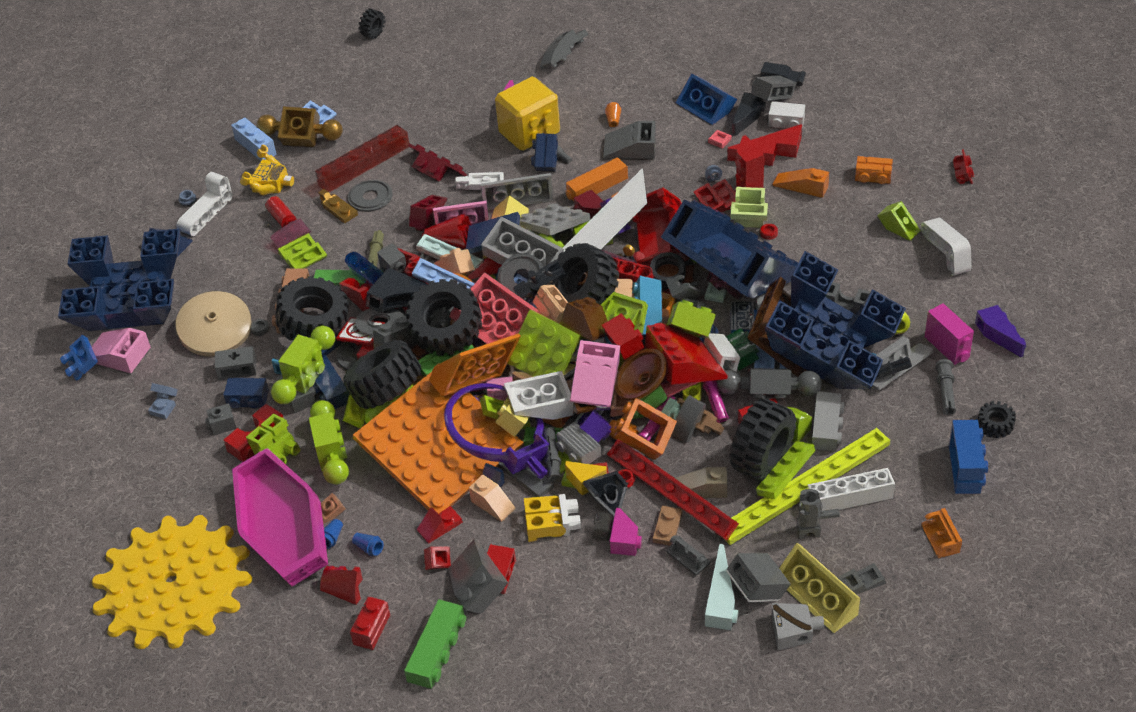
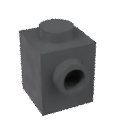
M229 403L206 410L208 418L205 419L207 429H212L214 436L237 429Z

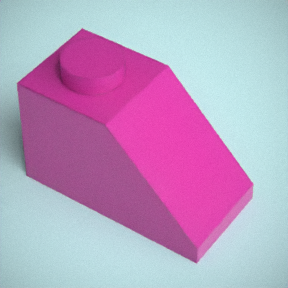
M616 508L610 538L611 554L636 556L637 548L641 549L642 536L638 534V526L620 508Z

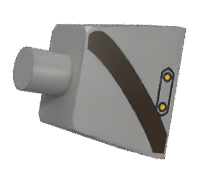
M772 603L771 617L777 650L811 643L813 630L824 629L823 616L810 617L809 608L806 604Z

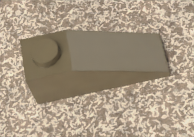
M706 467L675 478L702 498H727L726 467Z

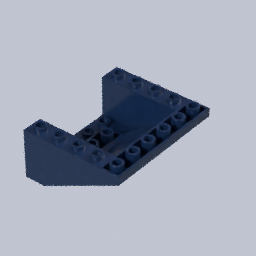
M693 199L691 202L683 200L661 236L662 239L750 298L766 293L768 286L780 276L786 280L785 284L791 282V276L798 264L797 261L788 258L782 251L771 249L773 245L767 241H759V236L752 231H749V233L744 231L745 227L740 223H732L730 221L731 217L725 213L714 210Z

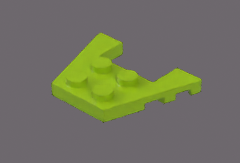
M613 292L601 304L607 320L609 321L622 313L626 319H631L635 326L634 330L639 329L643 335L648 304L645 301Z

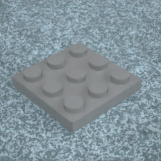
M550 204L547 208L536 209L531 214H522L519 226L527 230L553 235L590 221V214L582 212L580 209L573 210L570 207Z

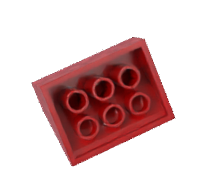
M655 323L654 325L646 326L644 346L646 349L659 350L667 360L665 376L671 385L728 378V375L699 337L667 324Z

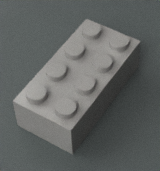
M500 217L481 244L483 255L501 265L514 255L530 254L538 258L543 266H546L550 262L557 260L558 255L564 252V249L503 217ZM520 269L516 272L529 279L527 270Z

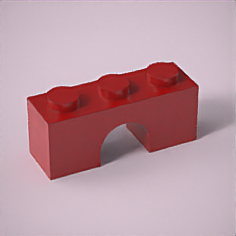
M265 404L252 417L257 428L258 426L261 427V424L272 414L282 418L283 414ZM272 422L269 426L273 428L275 423ZM237 428L223 441L227 452L244 462L254 456V452L246 439V436L252 431L245 432ZM260 434L256 435L255 439L259 440Z

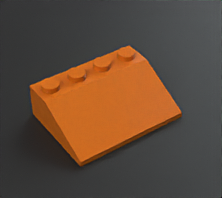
M518 333L453 356L432 369L429 381L443 397L469 385L480 384L501 376L521 337Z

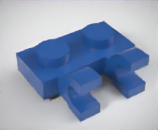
M81 335L69 346L70 351L60 358L62 364L65 365L68 362L69 367L65 370L66 375L70 377L73 374L76 381L82 377V373L85 374L98 362L88 338L84 335Z

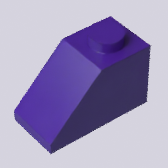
M595 410L584 412L577 421L579 427L598 443L601 439L604 441L611 433L609 430L611 428L610 424Z

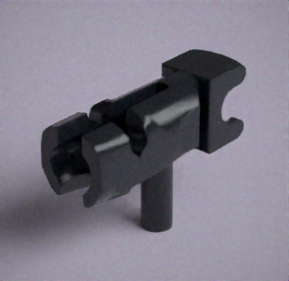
M555 260L541 268L537 273L533 270L529 271L527 283L522 281L513 290L519 297L529 303L534 300V294H537L541 286L554 285L556 281H560L567 274L558 261Z

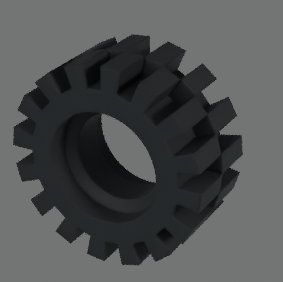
M368 8L362 13L363 17H360L361 22L358 23L360 25L358 29L361 35L376 39L377 35L379 36L383 32L382 28H385V25H383L386 23V20H384L385 16L380 11Z
M990 401V405L985 403L984 407L981 406L978 414L979 428L983 429V434L989 433L988 437L996 435V438H999L1000 435L1003 438L1006 437V434L1010 435L1016 421V413L1013 411V408L1011 406L1007 408L1008 404L1006 403L1001 405V401H997V404L994 401ZM990 417H999V418L1003 419L1004 421H1003V422H994V421L990 420L989 418H990Z

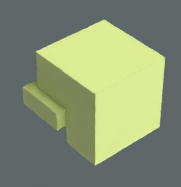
M736 187L735 202H732L731 219H734V224L738 222L744 227L761 228L763 221H767L768 203H765V188Z

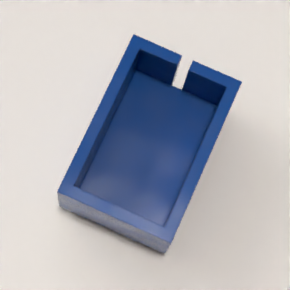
M978 420L952 421L948 446L955 494H981L982 486L986 484L985 473H988V461L984 460L986 448L985 444L981 443L983 440V429L979 428Z

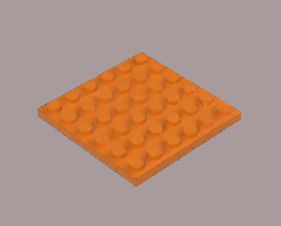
M431 372L354 433L353 439L427 510L433 507L439 514L449 506H453L469 492V487L482 476L486 463L498 467L499 462L475 457L453 441L445 426L444 411L447 402L456 392L442 397L429 381ZM471 393L464 394L454 404L452 409L454 426L458 433L468 442L482 447L502 449V452H506L509 447L516 452L523 446L524 442L517 436L514 437L495 423L497 419L483 415L481 403Z

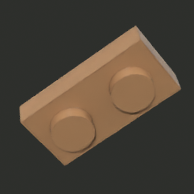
M662 506L653 536V543L671 546L670 539L672 536L677 535L682 517V509Z

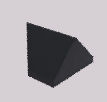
M617 471L583 481V485L593 497L615 517L616 508H622L628 486L624 478Z

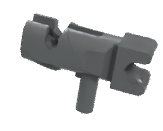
M805 489L800 492L799 518H797L796 522L799 539H804L807 533H814L815 537H820V519L840 517L839 509L821 510L823 505L817 490Z

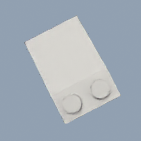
M562 371L504 383L515 415L553 420L573 415V402H570L571 393Z

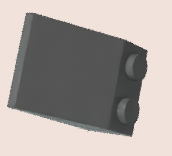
M473 539L448 568L455 596L465 610L483 613L508 584L505 577L477 539Z

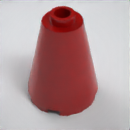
M461 214L426 228L424 233H422V237L426 234L451 246L466 250L468 229L471 222L468 216Z

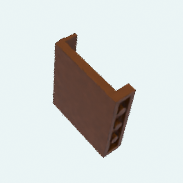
M780 276L768 286L747 338L798 377L807 370L772 351L765 331V327L779 300L791 307V295L783 290L786 280Z

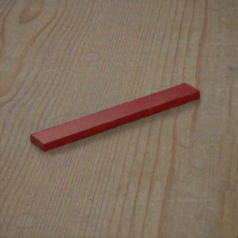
M619 439L616 440L607 453L609 457L627 470H630L634 475L726 541H728L739 525L738 522Z

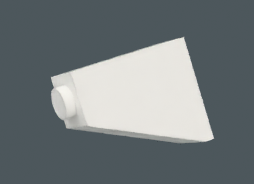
M709 333V336L704 339V345L724 371H736L740 360L738 353L724 334Z

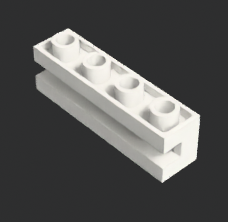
M884 468L808 484L807 489H814L819 492L823 505L821 510H840L892 499L895 482L889 469Z

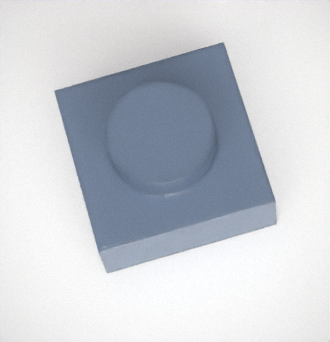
M152 383L150 391L157 392L158 397L168 399L169 395L176 396L178 389Z
M157 397L148 412L150 415L167 419L176 406L175 401Z

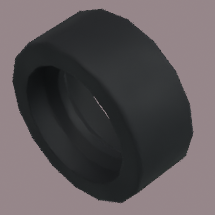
M660 253L653 258L650 264L654 279L661 280V288L669 289L666 283L667 279L671 280L678 275L685 276L686 274L684 260L675 253ZM664 264H673L678 267L679 271L674 276L662 277L657 274V269Z

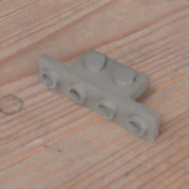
M903 336L876 356L883 359L882 365L888 363V361L893 362L909 357L913 367L931 355L933 348L918 343L910 349L909 339ZM911 368L897 372L894 376L891 374L875 380L872 388L881 390Z

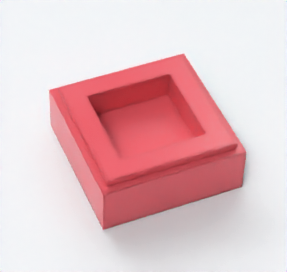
M717 130L708 139V143L723 149L732 139V136Z

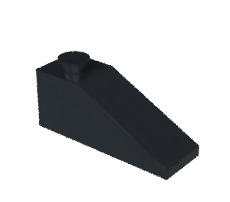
M748 92L743 93L732 123V136H737L760 118L761 112H765L766 102H763L764 99Z

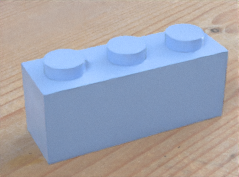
M246 118L231 125L235 140L260 161L262 159L266 160L257 156V150L260 149L261 145L268 147V155L273 157L277 155L273 140Z

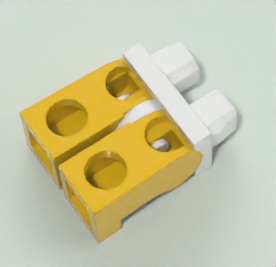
M560 494L559 497L524 498L528 542L537 541V538L570 536V530L581 529L580 515L568 516L571 513H578L577 499L566 500L565 494Z

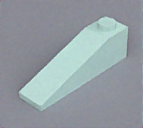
M719 544L705 612V626L731 630L732 623H737L738 610H735L731 579L726 572L728 564L723 544Z

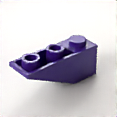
M998 305L978 310L975 324L983 336L1017 356L1023 357L1026 342L1024 338L1020 337L1016 327L1010 323L1006 313Z

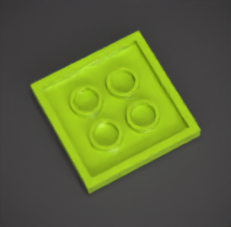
M529 310L519 331L521 337L508 364L533 377L562 371L564 375L581 339V335L534 310Z

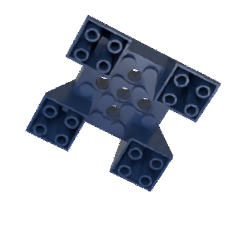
M180 228L144 232L140 255L141 261L114 263L108 235L72 239L67 263L68 267L90 287L64 289L62 291L58 318L88 331L165 324L172 307L174 279H171L178 256Z
M804 251L791 276V307L779 300L765 327L771 349L807 371L817 373L821 379L839 389H871L883 359L864 348L894 336L906 308L872 289L856 314L825 297L838 269Z

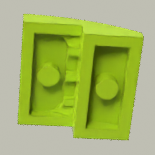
M309 233L278 249L279 255L292 269H305L327 257L326 252L318 242L315 243Z

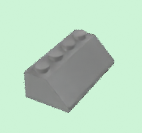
M551 173L482 183L480 185L482 200L487 202L488 211L494 210L509 195L522 205L553 201Z

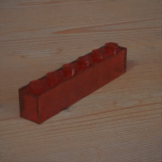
M397 124L315 170L318 186L330 193L409 148L408 132Z

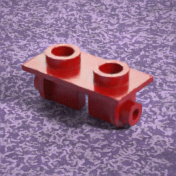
M963 149V155H957L953 159L956 181L959 184H964L966 181H970L973 184L972 177L975 176L972 167H970L972 161L970 155L966 156Z

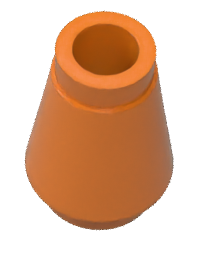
M616 102L607 104L605 108L610 127H617L619 125L622 109Z

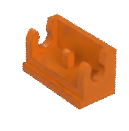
M943 508L940 511L925 515L926 520L929 521L922 522L921 526L936 556L942 558L960 553L962 539L946 509Z

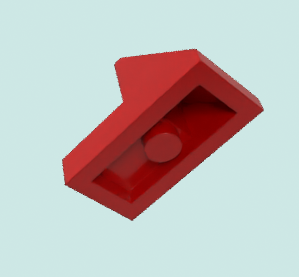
M451 506L439 514L431 507L418 526L417 531L429 544L463 523V521Z

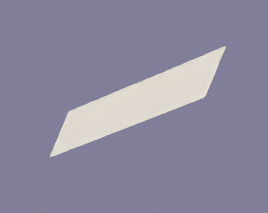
M643 169L563 247L564 252L567 247H573L577 243H588L602 249L647 204Z

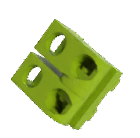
M272 414L261 424V427L258 426L246 436L255 455L268 448L286 464V457L289 454L296 456L301 451L298 443L295 442L292 434L287 430L289 425L286 419ZM272 422L275 423L273 428L269 426ZM258 434H260L259 440L255 439Z

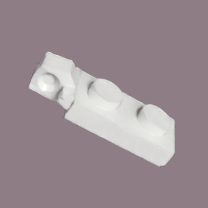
M503 172L469 173V176L456 177V189L479 190L482 183L504 180Z

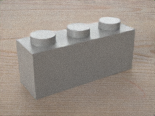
M817 392L812 444H814L815 450L836 452L837 444L841 445L842 433L838 432V429H842L843 417H839V414H844V402H841V394Z

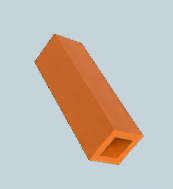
M617 157L566 182L565 193L567 198L574 201V197L589 190L598 194L628 179V166Z

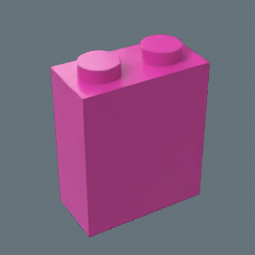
M944 303L929 310L924 337L946 358L952 361L954 365L968 360L974 331Z

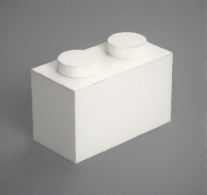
M771 102L768 127L790 128L802 124L803 128L805 105Z

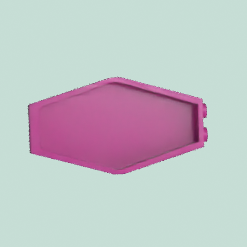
M268 448L233 468L237 529L247 544L290 586L296 585L328 565L321 502L311 487Z

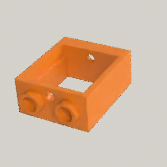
M638 398L627 402L622 409L624 413L622 418L615 425L616 432L614 437L651 459L656 460L663 455L677 421ZM635 411L661 425L654 443L628 429Z

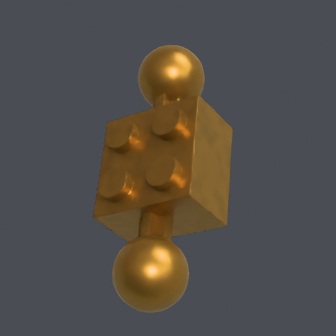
M283 106L281 121H277L272 115H262L256 124L257 128L267 136H271L276 131H279L278 138L282 145L315 147L317 134H322L327 140L334 141L339 139L343 132L342 125L337 120L329 119L323 124H319L320 116L314 108Z

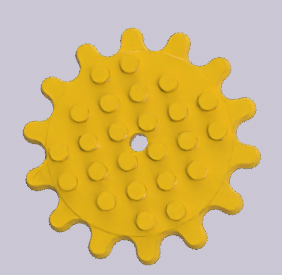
M203 515L195 516L192 522L186 526H177L176 519L172 516H165L162 519L161 527L152 533H147L143 529L136 527L132 529L130 538L133 541L131 546L123 550L111 548L106 552V560L113 564V568L107 573L95 575L92 579V586L95 589L105 590L107 594L104 598L94 603L92 611L97 616L108 613L114 615L115 618L107 630L110 637H118L125 631H134L136 633L134 645L137 649H145L158 636L165 637L170 648H179L183 644L184 634L187 631L195 629L202 635L209 636L216 630V626L213 623L215 614L221 611L235 613L240 609L239 601L234 599L231 594L235 588L247 586L252 582L251 574L246 571L237 570L238 563L249 557V549L243 545L237 547L227 546V542L234 535L233 529L227 525L222 526L216 531H206L208 521ZM169 576L177 577L173 582H166Z

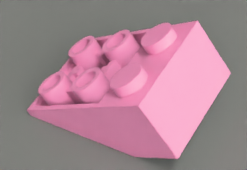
M132 328L103 332L92 346L98 361L96 364L127 373L134 371L151 348L146 333Z
M580 341L570 402L610 408L619 365V345Z

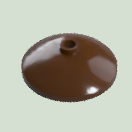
M644 349L630 356L617 372L614 386L617 394L625 400H634L635 398L642 399L654 392L666 374L667 360L665 356L656 349Z

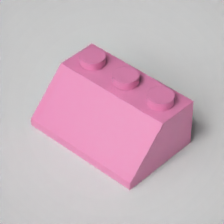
M486 201L433 208L435 224L461 214L469 217L471 225L489 220Z

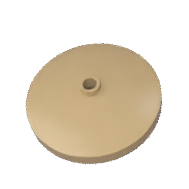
M212 291L199 294L183 305L177 315L176 330L179 340L189 351L201 356H215V351L236 349L243 344L250 334L252 321L247 305L240 298L227 292Z

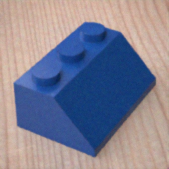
M691 73L676 103L713 125L731 112L738 99Z

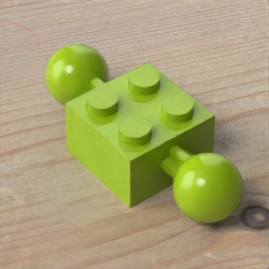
M327 326L316 327L312 331L310 338L297 335L278 361L283 379L276 381L271 388V396L275 402L289 404L295 399L296 391L306 394L309 388L314 385L316 378L325 368L321 350L331 348L335 342V334L331 328Z
M321 400L312 405L309 421L323 476L328 483L338 485L343 483L349 475V468L344 462L347 454L342 432L337 433L341 429L339 420H334V406L328 401Z

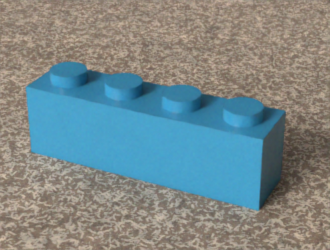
M639 276L637 282H634L632 285V293L634 294L633 298L645 301L648 304L642 335L644 338L642 343L645 345L646 326L662 323L661 280Z

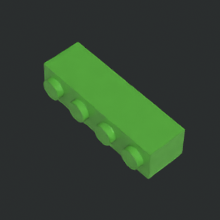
M438 599L404 670L407 682L432 689L434 683L439 681L442 665L448 662L449 650L452 645L455 646L457 643L458 631L464 627L466 622V615H464L462 605Z

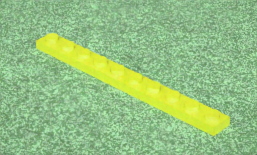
M875 428L790 481L776 499L764 497L733 516L732 519L738 522L739 525L726 542L729 545L735 543L800 502V492L807 489L808 484L837 479L888 447L890 439L878 428Z

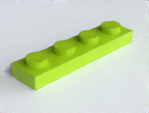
M796 441L756 488L757 495L776 499L815 452L814 444Z

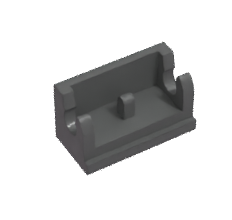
M683 275L666 280L672 297L682 301L684 298L696 300L705 295L703 289L699 290L694 287L699 284L698 282L685 284L679 282L685 278Z

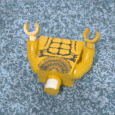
M261 145L260 149L257 150V156L266 160L262 159L252 176L250 173L244 172L240 180L242 185H250L252 192L259 193L260 195L280 193L284 185L293 186L294 177L288 176L286 167L272 155L267 154L268 147L266 145Z

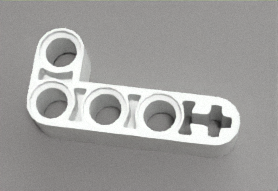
M214 172L208 173L205 179L207 192L179 218L176 225L177 229L180 228L181 232L195 236L206 225L205 223L209 222L217 214L216 212L220 211L227 204V201L232 199V190L227 177Z
M940 217L921 223V231L926 239L946 255L947 268L953 273L951 274L952 276L971 271V247L965 237Z

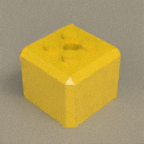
M532 76L497 94L495 105L498 130L519 150L524 151L532 147L533 139H536L537 133L556 134L560 131L558 96L537 78Z

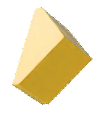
M569 461L565 463L566 478L581 495L589 492L583 485V481L607 474L606 466Z

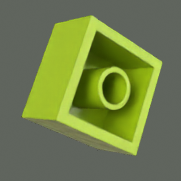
M682 300V302L673 304L667 325L703 339L709 336L716 314L711 313L712 310L703 306L696 308L693 307L692 302Z

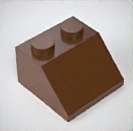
M585 297L566 304L560 325L590 341L606 337L602 324L608 320L603 307L596 303L595 299Z

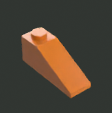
M809 168L778 173L773 186L823 198L828 189L829 172Z

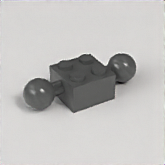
M748 368V377H741L734 370H725L728 378L717 380V387L723 394L733 395L740 389H748V392L756 398H765L766 394H772L774 398H786V394H791V389H798L804 396H813L820 391L822 386L821 378L813 371H805L797 378L791 377V370L777 368Z

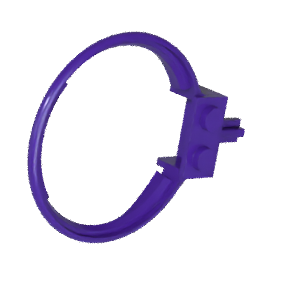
M491 383L473 384L460 389L449 399L444 411L445 426L450 437L463 450L480 459L502 462L512 474L527 467L540 479L548 473L540 463V461L544 460L549 447V443L542 436L544 430L542 418L535 417L536 431L533 436L534 443L516 452L511 447L507 448L506 452H502V449L472 444L465 440L456 430L452 420V409L461 396L478 389L495 388L506 391L504 386Z

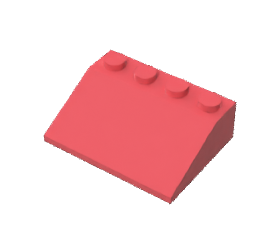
M485 272L471 287L482 313V328L479 330L478 338L486 344L518 334L529 310H534L541 314L538 309ZM454 307L449 317L457 321L461 310Z

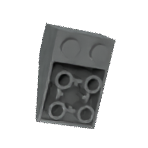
M637 121L605 134L603 159H615L617 157L619 159H655L656 122Z

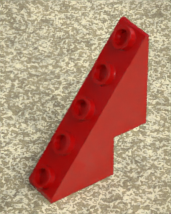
M802 124L751 140L765 155L764 165L773 166L776 155L797 157L802 138ZM739 144L727 148V161L737 160Z

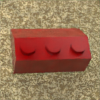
M746 135L742 136L737 150V160L735 161L736 187L763 188L765 155Z

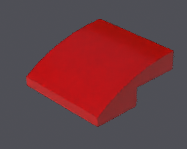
M726 179L713 186L707 183L693 191L700 203L719 212L731 209L732 202H735L736 192Z

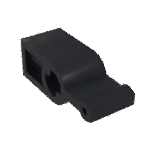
M764 62L760 77L782 76L796 82L797 86H802L806 72L792 71L787 65Z

